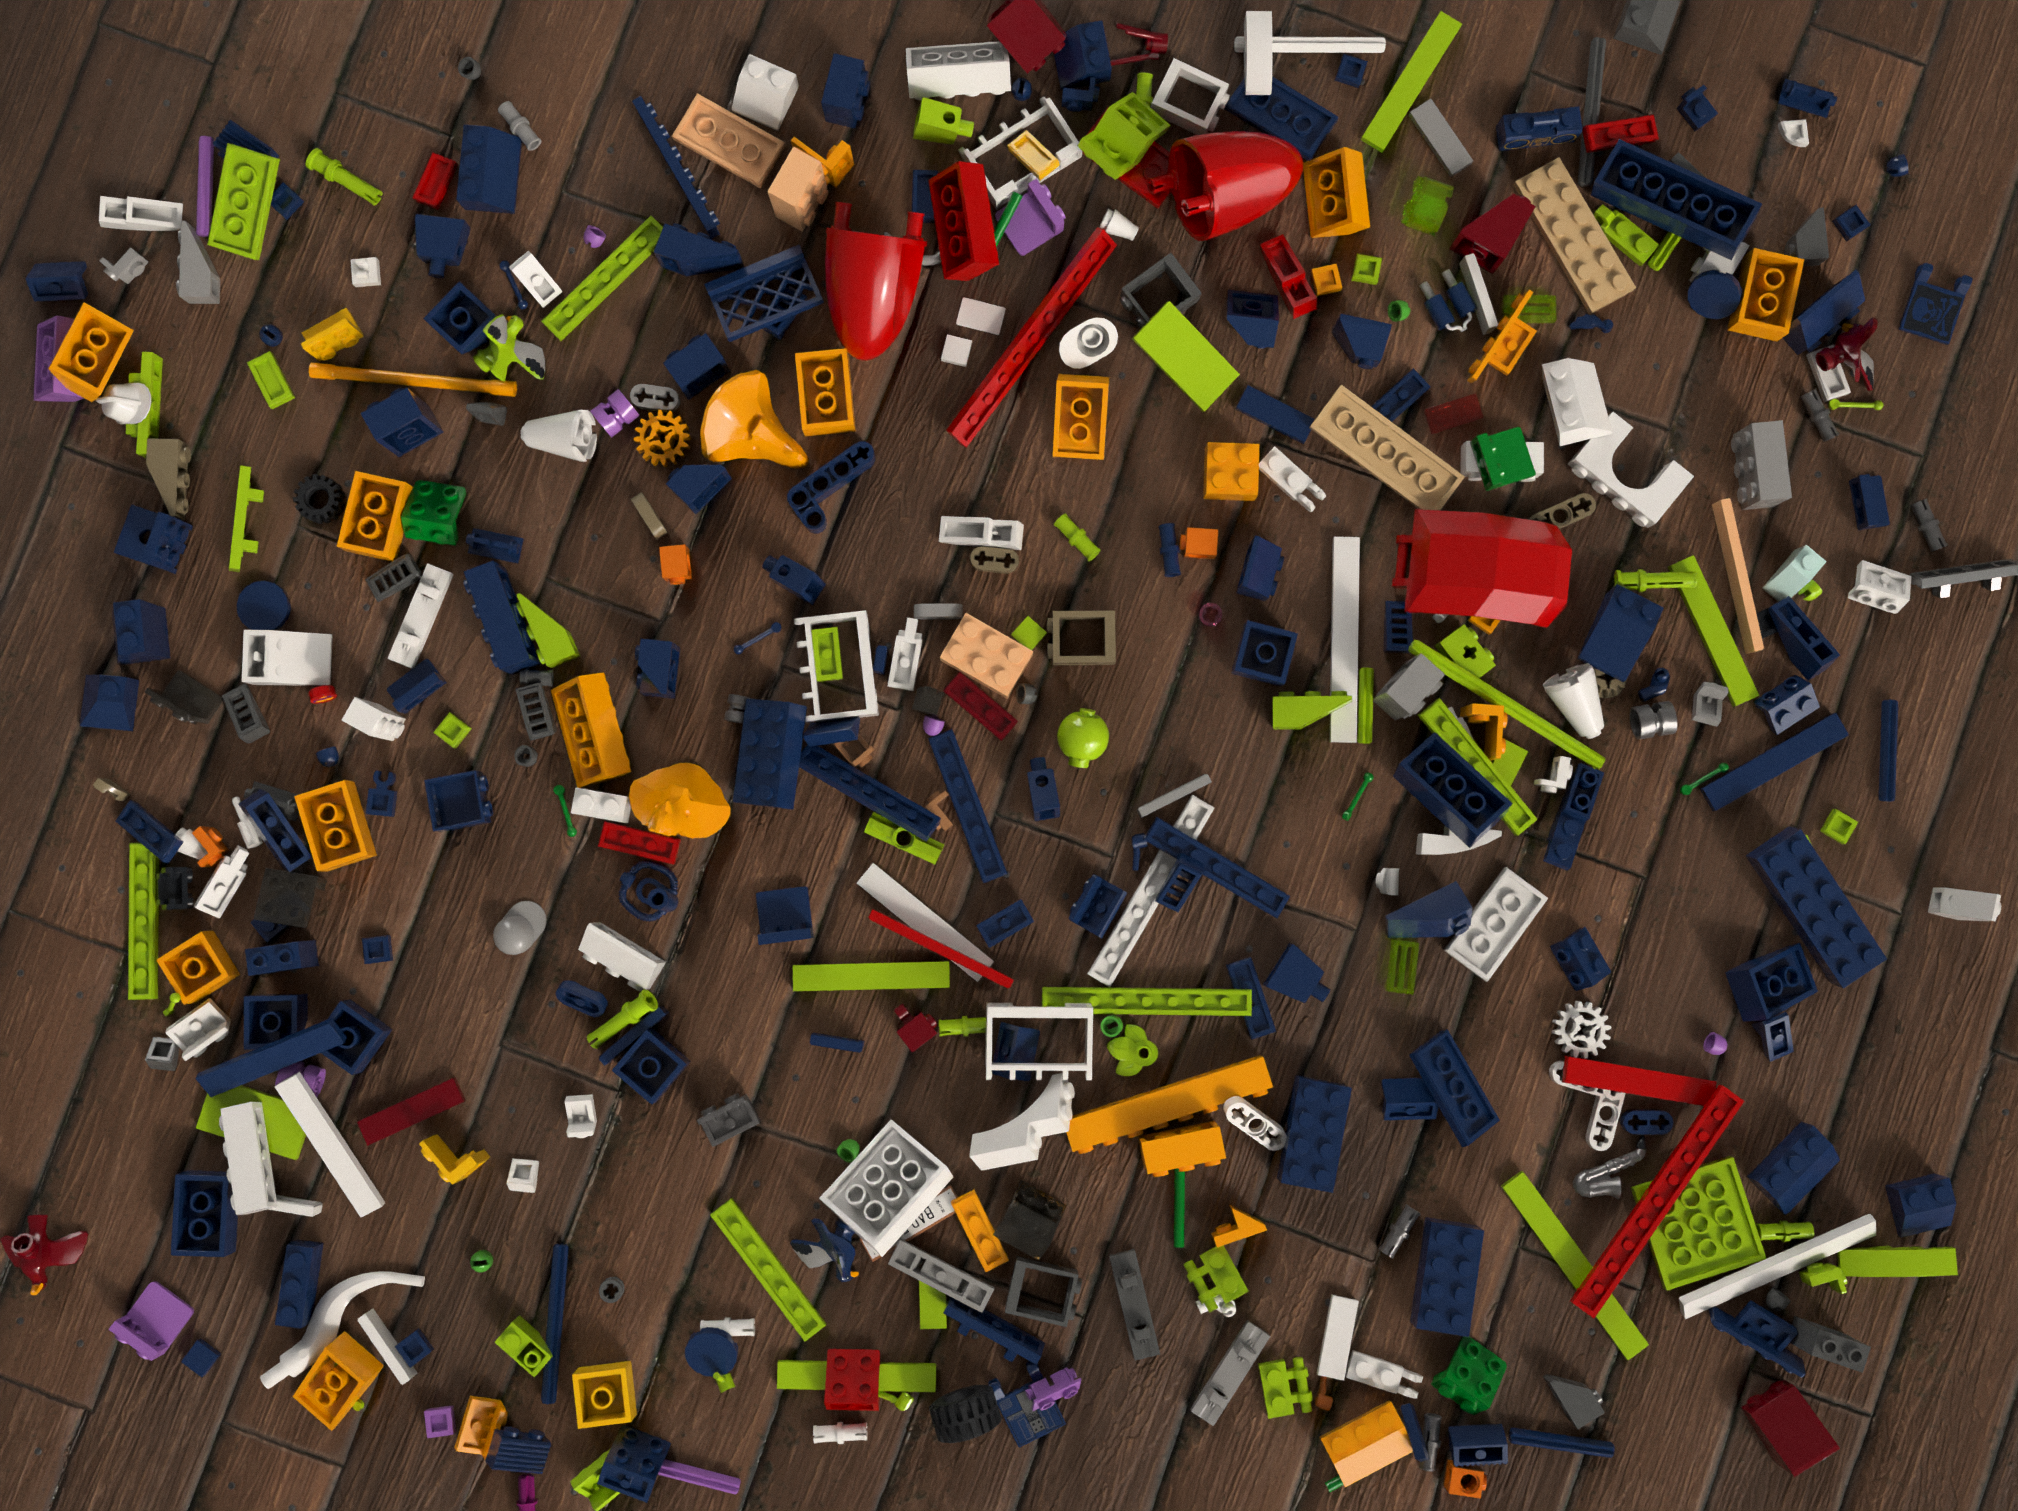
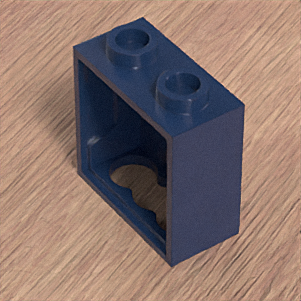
M474 770L424 780L434 832L491 823L490 816H493V807L491 802L487 801L486 796L489 784L486 775H483L481 771Z
M316 940L245 949L248 976L319 966Z

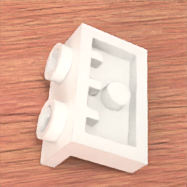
M1862 560L1857 565L1856 583L1854 588L1848 593V598L1896 614L1910 600L1912 576Z

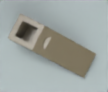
M147 439L146 465L170 516L185 521V514L189 508L188 500L186 499V488L190 484V477L187 473L188 463L191 460L189 445L179 439Z

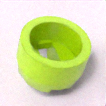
M1811 580L1798 591V594L1805 595L1803 600L1812 601L1822 594V589L1814 580Z

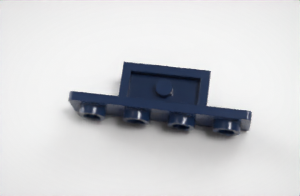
M1751 1300L1735 1318L1716 1306L1709 1309L1711 1323L1717 1330L1732 1335L1740 1344L1748 1345L1755 1349L1762 1357L1778 1363L1788 1373H1794L1801 1378L1805 1376L1803 1359L1785 1349L1798 1334L1796 1327Z

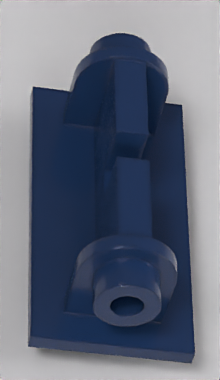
M1785 79L1778 104L1827 118L1830 106L1833 107L1835 105L1837 96H1834L1833 92H1827L1798 83L1797 81Z
M473 528L472 534L467 535L466 544H469V554L519 563L524 538Z

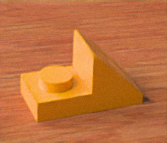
M1229 1205L1235 1225L1231 1226L1230 1223L1222 1224L1216 1227V1231L1212 1232L1211 1235L1216 1247H1220L1267 1231L1261 1220Z

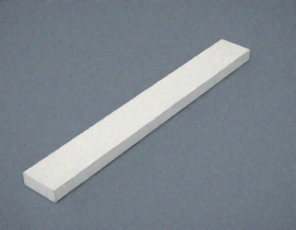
M1333 537L1330 696L1332 691H1347V696H1352V702L1330 713L1329 742H1357L1360 537Z
M1191 795L1173 827L1196 840L1213 812L1214 807ZM1161 850L1158 851L1088 971V975L1109 987L1112 985L1159 903L1155 902V899L1177 859Z
M1867 1214L1679 1297L1680 1312L1687 1319L1876 1236V1220L1871 1214Z

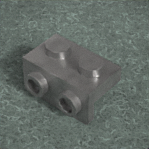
M736 1093L724 1100L726 1105L718 1109L713 1105L701 1111L702 1117L697 1120V1123L702 1125L712 1147L761 1122L747 1094L740 1097L739 1093Z

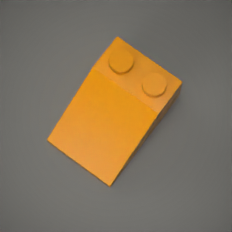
M1058 374L1053 457L1104 460L1110 377Z
M344 1331L324 1348L292 1397L332 1431L372 1384L384 1365Z

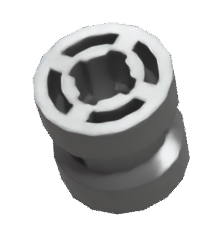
M729 694V710L725 712L724 720L743 724L745 712L734 711L733 709L745 711L746 699L753 698Z

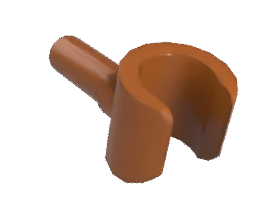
M1320 1376V1388L1314 1402L1317 1407L1329 1411L1333 1398L1325 1395L1327 1377Z

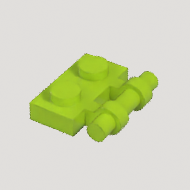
M1224 1245L1214 1247L1199 1255L1204 1266L1198 1269L1193 1260L1184 1264L1188 1272L1186 1276L1189 1282H1193L1199 1293L1198 1298L1201 1304H1205L1209 1313L1218 1308L1214 1300L1217 1296L1221 1295L1225 1304L1249 1292ZM1208 1273L1216 1285L1211 1290L1208 1289L1202 1278Z
M1303 1357L1293 1358L1294 1368L1286 1369L1284 1359L1258 1363L1268 1419L1294 1414L1293 1403H1300L1303 1413L1312 1411L1311 1401L1313 1396L1312 1391L1308 1389L1306 1377L1309 1374L1307 1367H1304ZM1289 1379H1296L1298 1392H1290Z

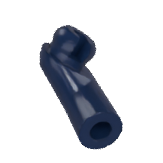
M1666 668L1656 669L1650 686L1638 690V697L1641 702L1648 701L1666 692L1670 681L1669 671Z

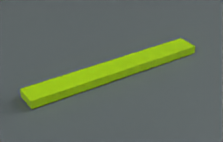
M1042 987V1007H1065V1003H1091L1093 1014L1252 1016V989Z
M1520 1171L1502 1184L1501 1188L1577 1291L1593 1267L1526 1174ZM1611 1294L1597 1314L1596 1319L1625 1359L1630 1360L1649 1346V1344L1613 1294Z

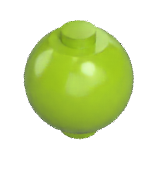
M1080 708V712L1069 714L1059 726L1057 733L1058 744L1061 751L1069 757L1068 764L1071 766L1088 768L1089 761L1100 757L1108 746V727L1100 716L1095 715V710Z

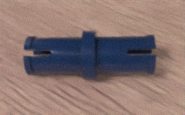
M1161 524L1158 526L1161 539L1159 551L1160 555H1163L1164 576L1176 577L1181 574L1178 558L1180 546L1176 543L1175 524Z

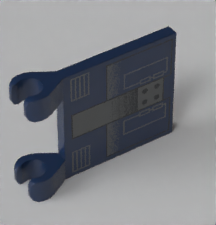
M1028 1361L1026 1366L1033 1381L1007 1394L1004 1393L997 1378L988 1382L989 1386L993 1388L997 1405L1019 1448L1066 1425L1056 1401H1054L1053 1406L1041 1411L1039 1408L1032 1411L1034 1399L1029 1400L1025 1390L1029 1389V1385L1044 1379L1038 1364H1034L1031 1361Z

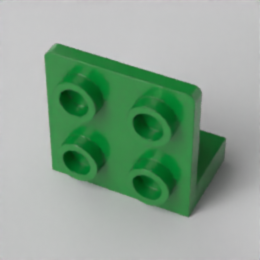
M1520 427L1490 436L1487 433L1477 435L1470 442L1486 491L1536 475Z

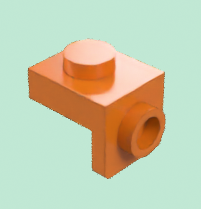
M199 826L192 832L208 852L197 862L200 867L213 868L217 866L224 858L223 856L230 851L221 841L223 836L214 827Z

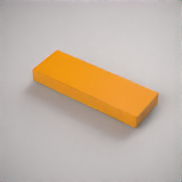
M975 1190L952 1200L951 1204L985 1272L1008 1262L1009 1258Z

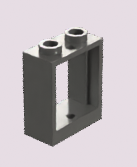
M1172 253L1165 256L1121 289L1120 302L1128 312L1131 310L1136 316L1135 321L1140 329L1150 318L1132 295L1164 271L1185 298L1184 301L1176 306L1181 313L1200 300L1201 291Z
M1016 1256L1005 1304V1313L1067 1327L1068 1320H1073L1075 1316L1076 1304H1072L1074 1293H1080L1082 1278H1078V1270ZM1026 1268L1069 1277L1061 1314L1018 1304Z
M1794 1316L1792 1325L1797 1328L1798 1334L1790 1342L1791 1344L1812 1356L1863 1373L1871 1349L1870 1346L1841 1331Z

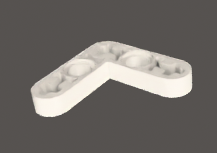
M1564 1061L1554 1062L1549 1069V1076L1553 1082L1596 1095L1586 1132V1142L1595 1150H1607L1613 1142L1625 1093L1613 1091L1610 1095V1090L1599 1089V1092H1597L1598 1088H1585L1580 1085L1562 1083V1079L1560 1080V1076L1556 1074L1557 1069L1562 1070ZM1603 1106H1609L1612 1109V1116L1609 1120H1602L1600 1118L1599 1111ZM1599 1122L1603 1125H1608V1130L1602 1128L1601 1131V1127L1596 1126V1123ZM1601 1131V1136L1605 1137V1140L1597 1145V1141L1593 1140L1594 1135H1599Z

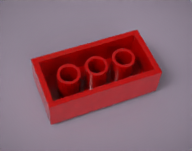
M958 161L928 181L944 279L969 281L999 265L984 166L978 163Z

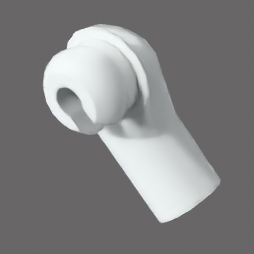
M1221 1295L1214 1298L1218 1306L1216 1310L1223 1313L1224 1316L1231 1317L1236 1313L1234 1301L1225 1304ZM1200 1300L1196 1301L1201 1314L1208 1311L1205 1304H1201Z

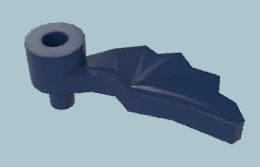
M1585 314L1583 317H1577L1576 321L1572 322L1569 328L1591 329L1598 327L1602 332L1609 333L1613 328V322L1610 319L1602 322L1594 314Z

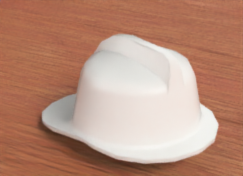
M1095 317L1084 321L1063 336L1059 346L1061 359L1066 365L1081 369L1107 356L1117 345L1118 334L1116 327L1105 318Z
M111 384L107 386L103 396L96 399V402L102 404L103 413L107 417L114 419L118 424H137L143 421L150 411L151 394L145 384Z

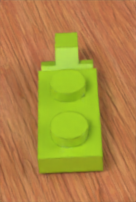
M1602 204L1593 214L1597 222L1601 224L1600 227L1608 241L1637 265L1642 266L1658 248L1659 244L1621 212L1619 213L1617 210L1612 212Z

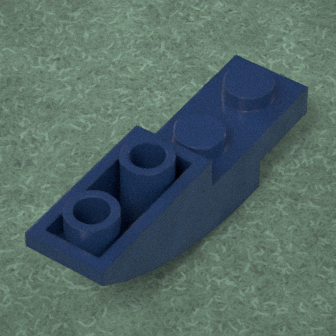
M1582 763L1578 764L1547 838L1549 843L1543 859L1544 862L1566 871L1571 869L1585 822L1590 819L1604 772Z

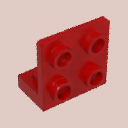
M828 1349L824 1398L826 1410L879 1411V1350Z

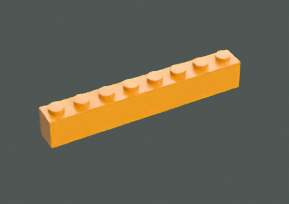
M1258 1055L1072 1115L1069 1132L1066 1133L1072 1152L1078 1151L1079 1154L1094 1150L1093 1145L1103 1143L1104 1146L1112 1145L1118 1142V1137L1127 1134L1129 1138L1142 1135L1143 1129L1152 1126L1154 1130L1168 1126V1121L1177 1118L1178 1122L1193 1118L1192 1113L1203 1111V1114L1216 1111L1218 1110L1217 1105L1225 1103L1227 1099L1233 1096L1245 1097L1252 1094L1253 1098L1266 1095L1268 1094L1267 1089L1273 1088L1264 1057Z

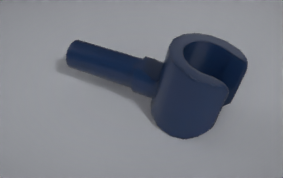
M1144 833L1135 834L1131 838L1134 853L1132 870H1139V848L1147 847V842L1143 840L1145 837Z

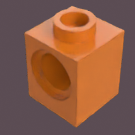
M1187 527L1185 535H1180V550H1184V557L1215 559L1217 556L1218 529Z
M685 544L659 547L662 578L666 582L670 581L671 585L684 584L687 579H692L689 548Z
M1447 1460L1443 1484L1449 1494L1481 1499L1482 1490H1485L1487 1485V1476L1482 1468L1476 1464L1474 1466L1469 1465L1468 1467L1466 1465L1456 1467L1453 1460ZM1464 1475H1472V1479L1468 1484H1461V1479Z

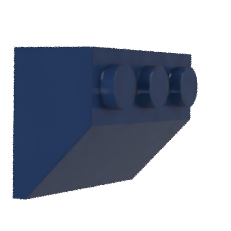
M464 125L456 198L464 210L515 214L522 140L519 137L489 126Z
M1857 270L1851 272L1791 321L1789 334L1784 336L1783 339L1797 355L1805 350L1808 353L1812 352L1822 343L1819 339L1823 335L1831 336L1841 328L1838 324L1841 320L1845 318L1848 321L1860 312L1858 306L1865 301L1859 272Z
M1800 1122L1747 1178L1784 1215H1787L1840 1161V1158L1833 1145L1814 1125Z

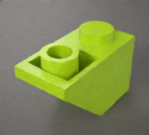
M520 1315L511 1322L495 1341L501 1349L533 1377L553 1357L540 1333Z

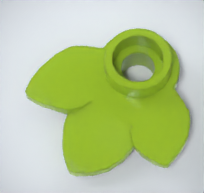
M1127 1024L1125 1027V1037L1114 1038L1107 1044L1110 1054L1120 1060L1116 1073L1121 1076L1136 1075L1143 1066L1152 1065L1158 1058L1157 1046L1152 1041L1147 1040L1145 1031L1137 1025ZM1142 1048L1148 1050L1149 1055L1147 1058L1141 1056Z

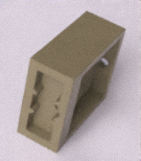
M1053 611L1052 618H1047V633H1052V643L1047 645L1048 659H1053V665H1115V611ZM1059 619H1104V656H1060Z

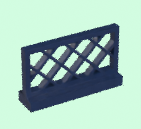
M800 245L704 284L729 342L824 303ZM801 268L804 269L805 274L802 281L790 278L794 271ZM772 280L782 281L778 291L766 288ZM787 283L798 286L794 297L783 293ZM751 289L758 291L754 301L743 298L746 291ZM803 289L813 291L816 296L807 301L799 299ZM764 293L775 296L770 307L759 303ZM780 298L791 302L788 309L784 311L775 309ZM727 299L735 301L730 311L720 308L718 303ZM740 303L751 306L746 317L736 314ZM756 308L767 312L764 319L760 321L752 319ZM733 318L743 321L741 329L730 332L728 327Z

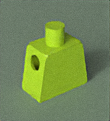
M922 97L916 114L913 139L954 144L957 135L972 137L974 122L960 119L962 112L960 107Z

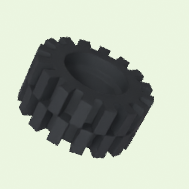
M314 474L312 475L313 478L305 477L306 482L300 481L297 484L300 486V489L294 490L297 497H293V502L297 503L295 508L300 512L299 514L318 524H323V522L330 523V519L336 520L339 518L336 514L338 512L342 514L344 510L341 506H346V501L343 500V497H346L345 492L341 491L343 488L334 480L324 475ZM317 490H325L329 496L327 505L320 509L314 508L311 504L312 494Z

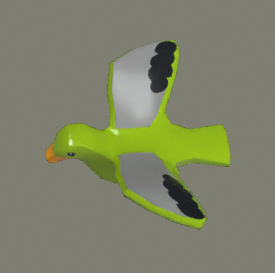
M501 314L493 318L484 327L483 332L490 339V345L484 350H477V354L473 356L475 363L484 372L491 371L495 377L505 381L507 367L513 361L519 363L539 380H543L545 374L543 349L532 343L516 339V335L523 327V320L520 317L514 315L507 316L505 319V316Z

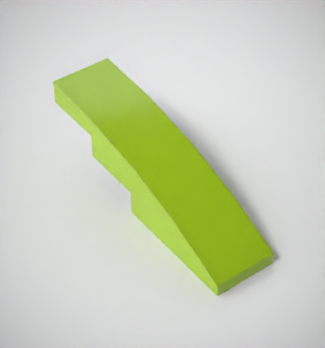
M1891 1246L1846 1248L1837 1252L1838 1267L1843 1270L1845 1276L1926 1277L1958 1275L1956 1248L1951 1246L1923 1248L1921 1246L1895 1248Z

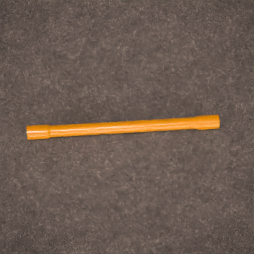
M311 362L309 365L310 378L343 379L482 392L515 397L517 394L516 381L482 380L342 367L334 364Z

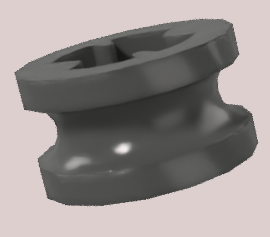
M618 1277L606 1278L599 1288L601 1299L607 1303L618 1301L625 1291L623 1281ZM609 1284H614L613 1287L617 1286L618 1288L614 1296H610V1292L607 1294L605 1291Z

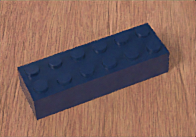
M1621 139L1618 140L1594 181L1591 196L1731 261L1757 218L1762 206L1760 202Z
M1789 826L1746 855L1831 984L1844 989L1887 960L1801 829Z

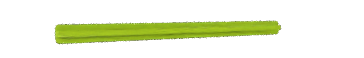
M1414 640L1410 644L1408 651L1414 656L1422 653L1446 676L1492 705L1504 706V712L1594 769H1600L1603 766L1605 757L1421 641Z

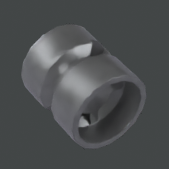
M1670 701L1654 703L1652 707L1647 704L1631 707L1630 725L1633 735L1637 740L1654 737L1655 733L1658 736L1675 734L1677 731L1676 711Z

